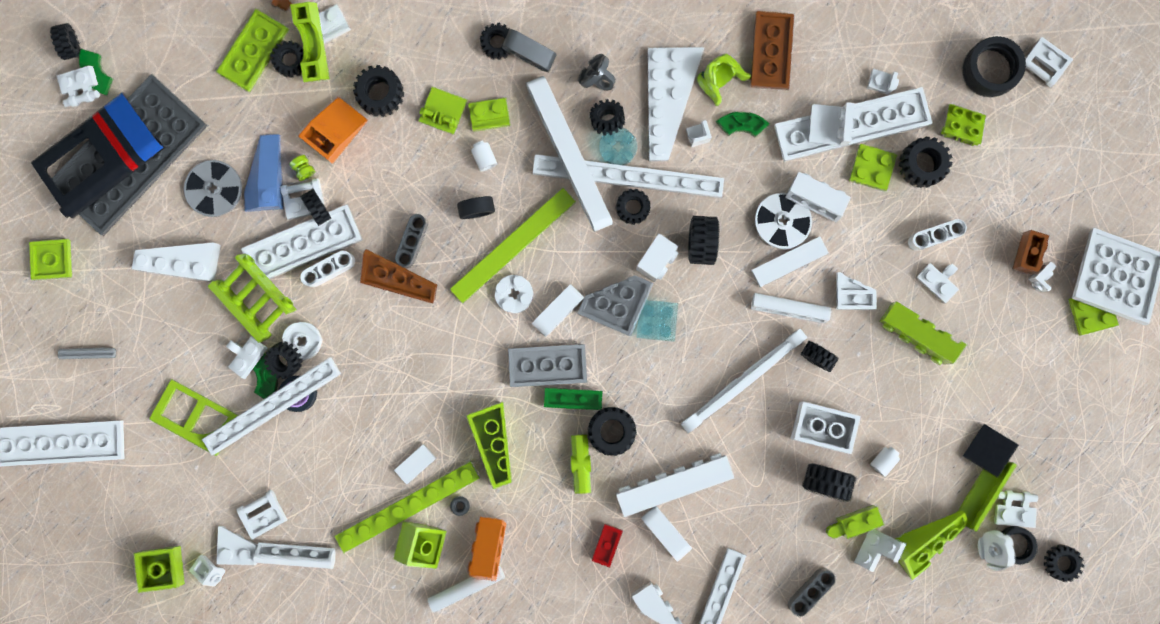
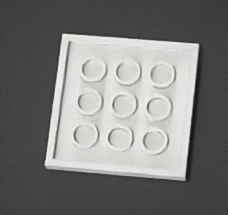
M1091 229L1072 299L1145 326L1150 324L1160 283V252L1099 229Z

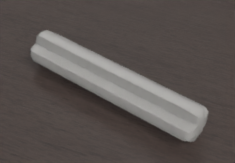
M115 348L58 350L59 359L116 357Z

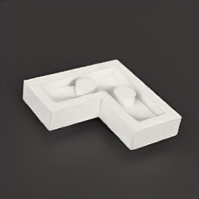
M873 529L868 531L854 563L873 572L881 555L898 562L906 544Z

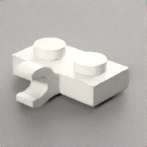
M930 263L916 277L944 304L959 290L948 280L958 269L953 264H949L941 273Z
M252 336L243 347L237 342L234 343L230 340L226 347L236 353L237 356L228 367L238 376L246 379L268 348L261 342L258 343Z

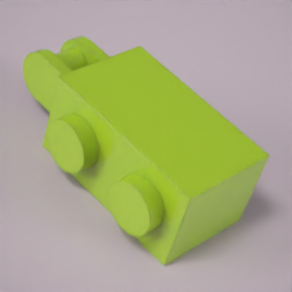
M870 505L837 517L838 522L829 525L826 528V534L831 538L844 536L849 539L882 527L884 522L878 507Z

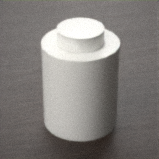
M480 141L473 145L474 148L471 149V152L480 172L489 170L497 165L489 143Z
M891 446L889 448L884 447L870 463V466L880 475L886 477L900 460L898 457L899 453Z

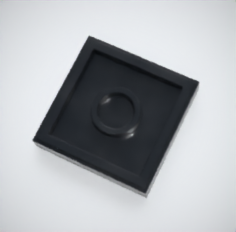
M984 424L963 457L998 478L1019 444Z

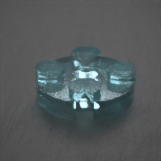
M618 128V133L613 131V135L607 133L606 136H602L599 150L605 162L626 165L636 155L637 140L626 128L622 130ZM616 142H620V145L624 146V148L616 151L613 145H616Z

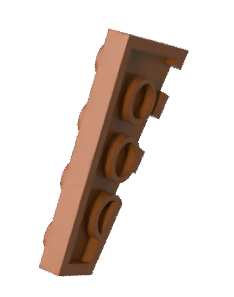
M368 249L363 253L360 283L428 303H434L437 284Z

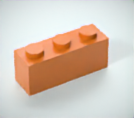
M480 517L479 522L476 523L475 533L477 536L471 548L473 557L472 561H469L468 564L469 576L472 578L488 581L497 580L507 525L503 520Z

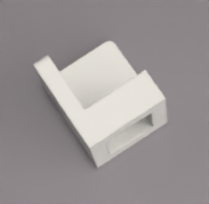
M703 120L699 125L686 128L691 148L709 143L712 138L706 120Z

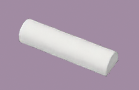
M754 293L751 304L752 310L824 324L830 320L831 307Z
M258 542L253 559L254 563L333 569L335 548Z
M500 565L496 581L470 577L429 597L428 603L431 611L437 612L504 579L505 575Z

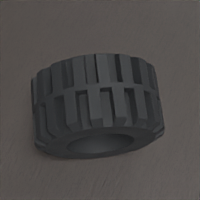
M376 65V68L369 66L368 71L363 69L361 71L363 74L361 76L357 75L356 79L358 81L354 82L353 85L355 87L353 93L356 96V101L366 113L372 114L375 117H378V115L386 117L387 113L392 115V111L394 109L397 111L399 109L398 105L403 103L404 88L400 79L393 70L390 71L386 66L383 68L380 65ZM377 83L389 85V92L383 99L372 100L369 98V91L373 85Z
M930 136L923 139L922 137L909 144L902 151L903 153L899 158L901 159L899 167H902L900 173L906 176L903 179L905 181L910 180V185L912 186L917 184L918 188L923 186L927 188L946 178V175L951 171L949 168L953 163L949 160L953 157L952 154H948L950 149L948 146L946 148L943 146L945 144L943 141L937 142L938 138L933 137L930 139ZM918 153H926L931 156L934 161L932 172H925L917 165Z
M693 216L689 229L690 264L714 265L719 248L718 218Z
M617 407L603 408L591 418L588 426V437L592 446L598 452L607 456H617L629 450L635 442L637 434L636 424L631 415L623 409ZM608 420H616L623 426V436L615 443H609L601 436V427Z
M811 463L808 464L802 487L807 491L842 501H851L856 477L853 474Z

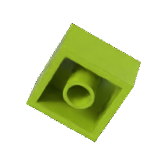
M181 545L134 553L138 593L178 588L185 584Z

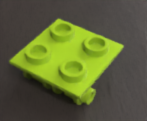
M432 87L424 108L422 107L420 110L419 122L454 135L467 99Z
M949 104L946 124L942 128L941 134L945 138H954L955 141L960 138L961 143L970 144L971 146L981 145L986 115Z

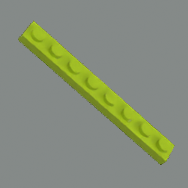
M469 462L339 533L335 538L343 553L480 479L472 462Z

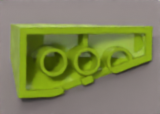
M961 510L896 538V540L906 544L898 563L912 580L925 571L932 564L930 562L931 558L936 553L940 555L944 551L942 548L948 540H954L969 523L966 513Z

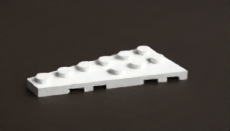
M705 47L648 48L649 161L669 160Z

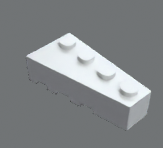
M213 242L135 250L132 269L147 273L212 282L215 281L221 245Z

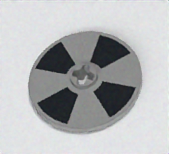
M208 160L196 165L187 175L184 184V193L188 204L199 214L208 217H218L230 212L237 205L242 192V184L238 173L230 165L218 160ZM212 184L217 187V189L214 190V193L209 190V188L212 187Z

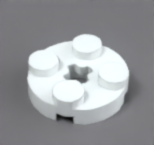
M509 275L496 285L495 299L497 304L506 312L520 313L526 310L532 302L533 289L531 284L522 276ZM512 289L519 291L520 294L517 295V299L509 297Z
M306 322L291 324L286 328L282 337L283 343L288 342V345H294L293 349L298 348L296 352L297 354L301 353L302 356L299 358L303 360L314 357L322 344L319 330L314 325ZM305 336L306 344L299 346L298 337L303 338Z
M992 530L984 533L983 537L979 538V555L981 559L985 558L988 563L986 565L990 569L1001 571L1015 563L1013 541L1010 536Z

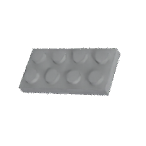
M585 344L508 349L510 387L587 383Z

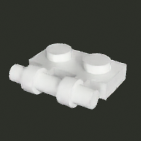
M86 66L57 75L61 94H69L68 99L63 100L65 107L79 106L82 102L89 103L94 101L95 98L100 97L97 90H92V86L98 85L93 66ZM79 90H83L82 95H78Z
M1012 490L1001 491L997 499H1003V505L995 504L994 524L1035 528L1037 508L1029 507V503L1037 502L1038 495L1025 491L1022 493H1014ZM1012 501H1021V505L1012 506Z

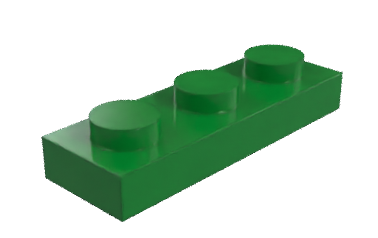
M545 388L544 407L602 410L603 391Z

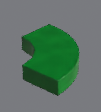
M81 49L79 56L80 68L93 66L98 85L92 86V88L100 94L108 96L113 78L106 75L102 70L101 55Z
M751 112L729 113L716 121L728 136L735 132H746L753 137H757L770 125L764 118Z
M265 353L253 368L257 377V386L254 393L262 399L275 393L278 387L276 374L272 376L270 374L272 372L271 369L268 371L266 369L268 365L264 364L266 361L264 359Z

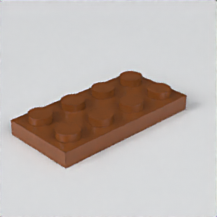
M756 11L750 87L789 89L794 14Z

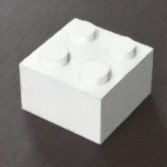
M658 234L637 265L636 270L654 282L657 278L661 280L668 270L665 267L667 263L672 264L677 257L678 252L676 250L678 246L661 234Z

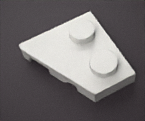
M837 272V310H876V290L843 275L841 272Z

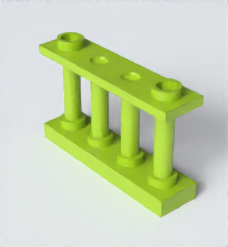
M236 255L234 258L240 263L238 267L224 281L222 279L212 281L208 288L255 340L260 343L272 336L268 328L283 312L289 314L297 309L293 306V302L288 297H285L255 264V260L250 255ZM246 270L252 279L236 295L230 289V285ZM259 284L265 293L249 309L243 303V299ZM271 298L278 307L261 323L256 318V313Z

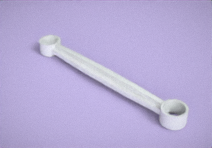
M801 329L795 331L783 343L749 367L739 378L734 379L680 425L687 433H690L703 420L768 371L790 350L806 340L807 336Z

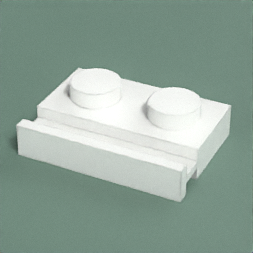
M337 4L319 13L324 44L351 30Z

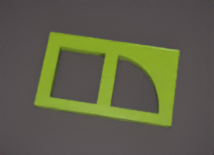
M171 379L149 420L209 452L202 439L211 433L198 434L192 432L205 406L207 405L228 417L223 425L239 415ZM176 389L198 400L184 427L162 415Z

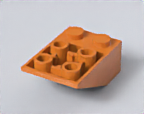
M337 97L309 122L298 137L333 164L367 123L368 119L340 97Z

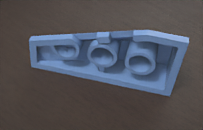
M279 134L260 135L244 191L245 212L284 209L283 196L280 189L282 186V166Z

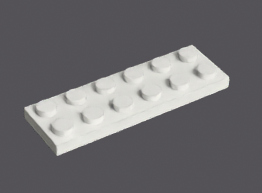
M344 205L328 212L332 219L320 226L317 225L314 219H311L243 247L241 250L243 254L250 255L255 260V264L271 279L360 242L362 238L349 206Z

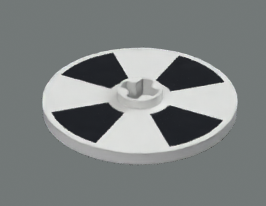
M787 193L770 195L761 202L755 214L757 233L765 243L778 249H790L798 246L807 238L812 227L810 210L785 198ZM782 217L784 218V220H787L785 225H783L782 222H779V220Z

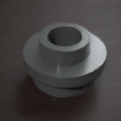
M458 496L451 501L450 508L455 515L462 516L469 511L470 503L465 497ZM457 503H463L464 508L458 509Z

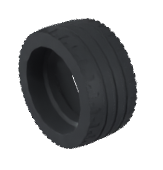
M1001 36L986 38L977 43L966 55L962 66L964 81L970 90L980 96H1001L1017 86L1023 78L1026 70V58L1020 46L1011 39ZM987 50L996 51L1006 58L1010 67V75L1006 82L994 84L982 77L977 66L978 57L982 52Z

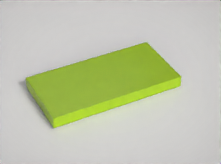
M255 9L216 72L250 93L272 58L271 53L274 54L273 48H278L277 44H281L289 28Z

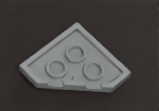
M635 275L629 277L624 281L586 295L578 314L631 336L654 283Z

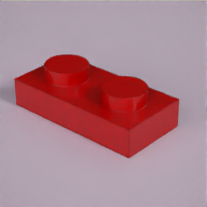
M604 524L592 558L593 562L610 568L623 530Z

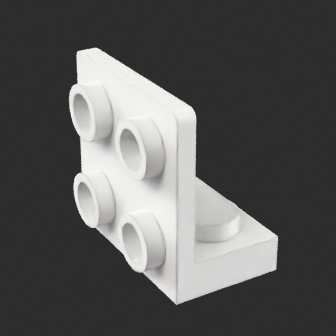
M847 102L843 107L813 104L811 107L809 142L847 146L852 140L855 103Z

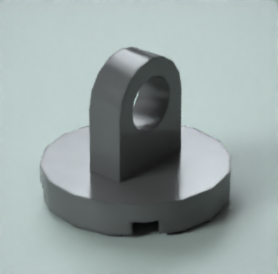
M598 54L589 61L587 69L585 67L582 69L578 82L583 88H588L595 84L601 90L609 91L614 87L616 80L613 74L607 70L609 58L603 54Z

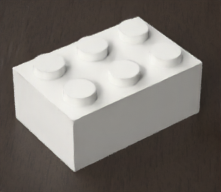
M799 402L791 439L852 454L861 416L807 402Z

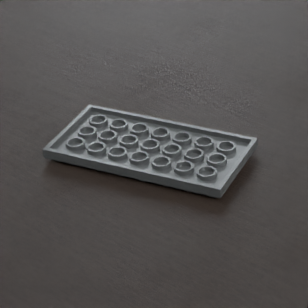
M153 74L127 100L148 129L162 142L165 149L79 214L102 236L118 222L208 126ZM88 140L54 175L52 180L61 193L65 195L104 165V160L91 141Z

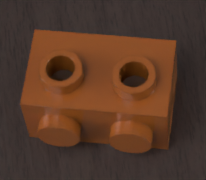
M1034 230L1023 232L1012 269L1027 274L1038 273L1043 265V256L1048 248L1050 235Z

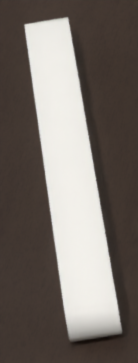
M541 76L526 82L530 97L593 231L595 232L612 225L611 216L546 78Z

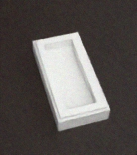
M423 444L394 471L406 484H409L436 457Z

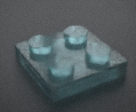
M646 300L638 318L636 338L675 342L678 303Z

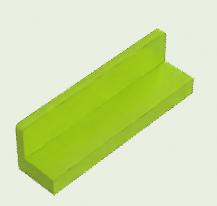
M1008 462L998 478L984 469L981 471L957 511L963 510L966 513L969 522L966 525L967 528L974 531L978 530L1017 464Z

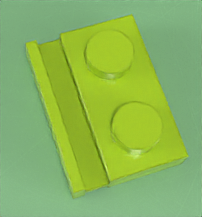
M506 98L469 103L473 132L511 126Z

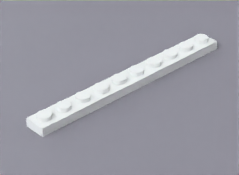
M535 154L533 175L569 179L559 157ZM585 161L594 182L722 198L724 178Z

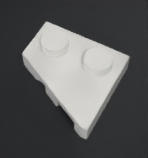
M218 526L217 564L256 565L257 563H254L253 556L258 544L244 539L243 536L229 531L224 526Z

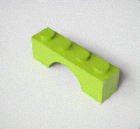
M303 2L291 4L293 24L300 32L304 48L303 60L300 63L303 82L330 80L317 3Z

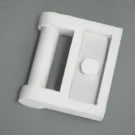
M1041 37L1026 56V68L1044 80L1046 85L1051 88L1073 59ZM1035 58L1048 69L1053 71V76L1049 75L1040 67L1031 62L1032 59Z
M318 178L312 179V182L292 186L283 185L280 187L288 220L311 215L300 197L291 199V193L314 189L324 205L321 184Z
M272 490L266 492L265 496L245 507L237 508V513L251 540L287 521ZM268 502L272 506L252 518L248 516V513Z

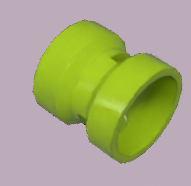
M306 155L298 156L289 163L292 170L296 171L299 181L308 179L316 172L313 166L309 165Z

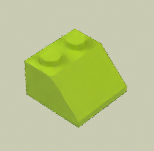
M403 521L393 559L406 566L437 569L447 531L419 523Z

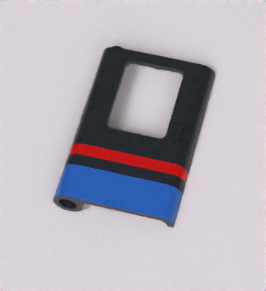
M123 92L31 162L60 205V212L66 218H75L165 149L162 142L145 125ZM88 138L103 158L104 165L67 194L63 195L48 174L47 169Z

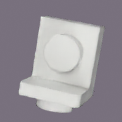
M873 69L867 89L889 95L898 86V73L893 72L890 74Z
M1051 261L1043 263L1040 271L1034 273L1028 279L1032 283V287L1038 292L1050 291L1051 287L1045 281L1054 274L1052 271L1057 266Z
M200 555L189 570L202 585L216 586L225 573L223 568L216 567L204 555Z

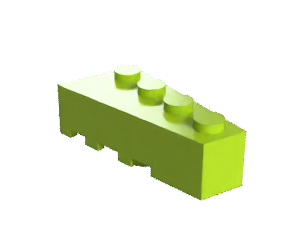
M899 302L891 303L879 321L883 324L882 327L891 333L893 331L896 332L900 340L907 344L909 342L915 345V350L921 354H928L931 356V360L938 365L954 364L966 347V343L963 341L957 343L952 340L950 333L942 330L937 331L935 324L925 319L919 320L917 313Z
M502 402L466 416L492 489L512 482L504 403Z

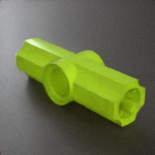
M587 434L571 435V469L574 476L575 494L591 493V461L588 452Z

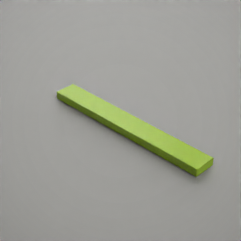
M562 188L450 290L462 303L466 302L573 206L576 201Z

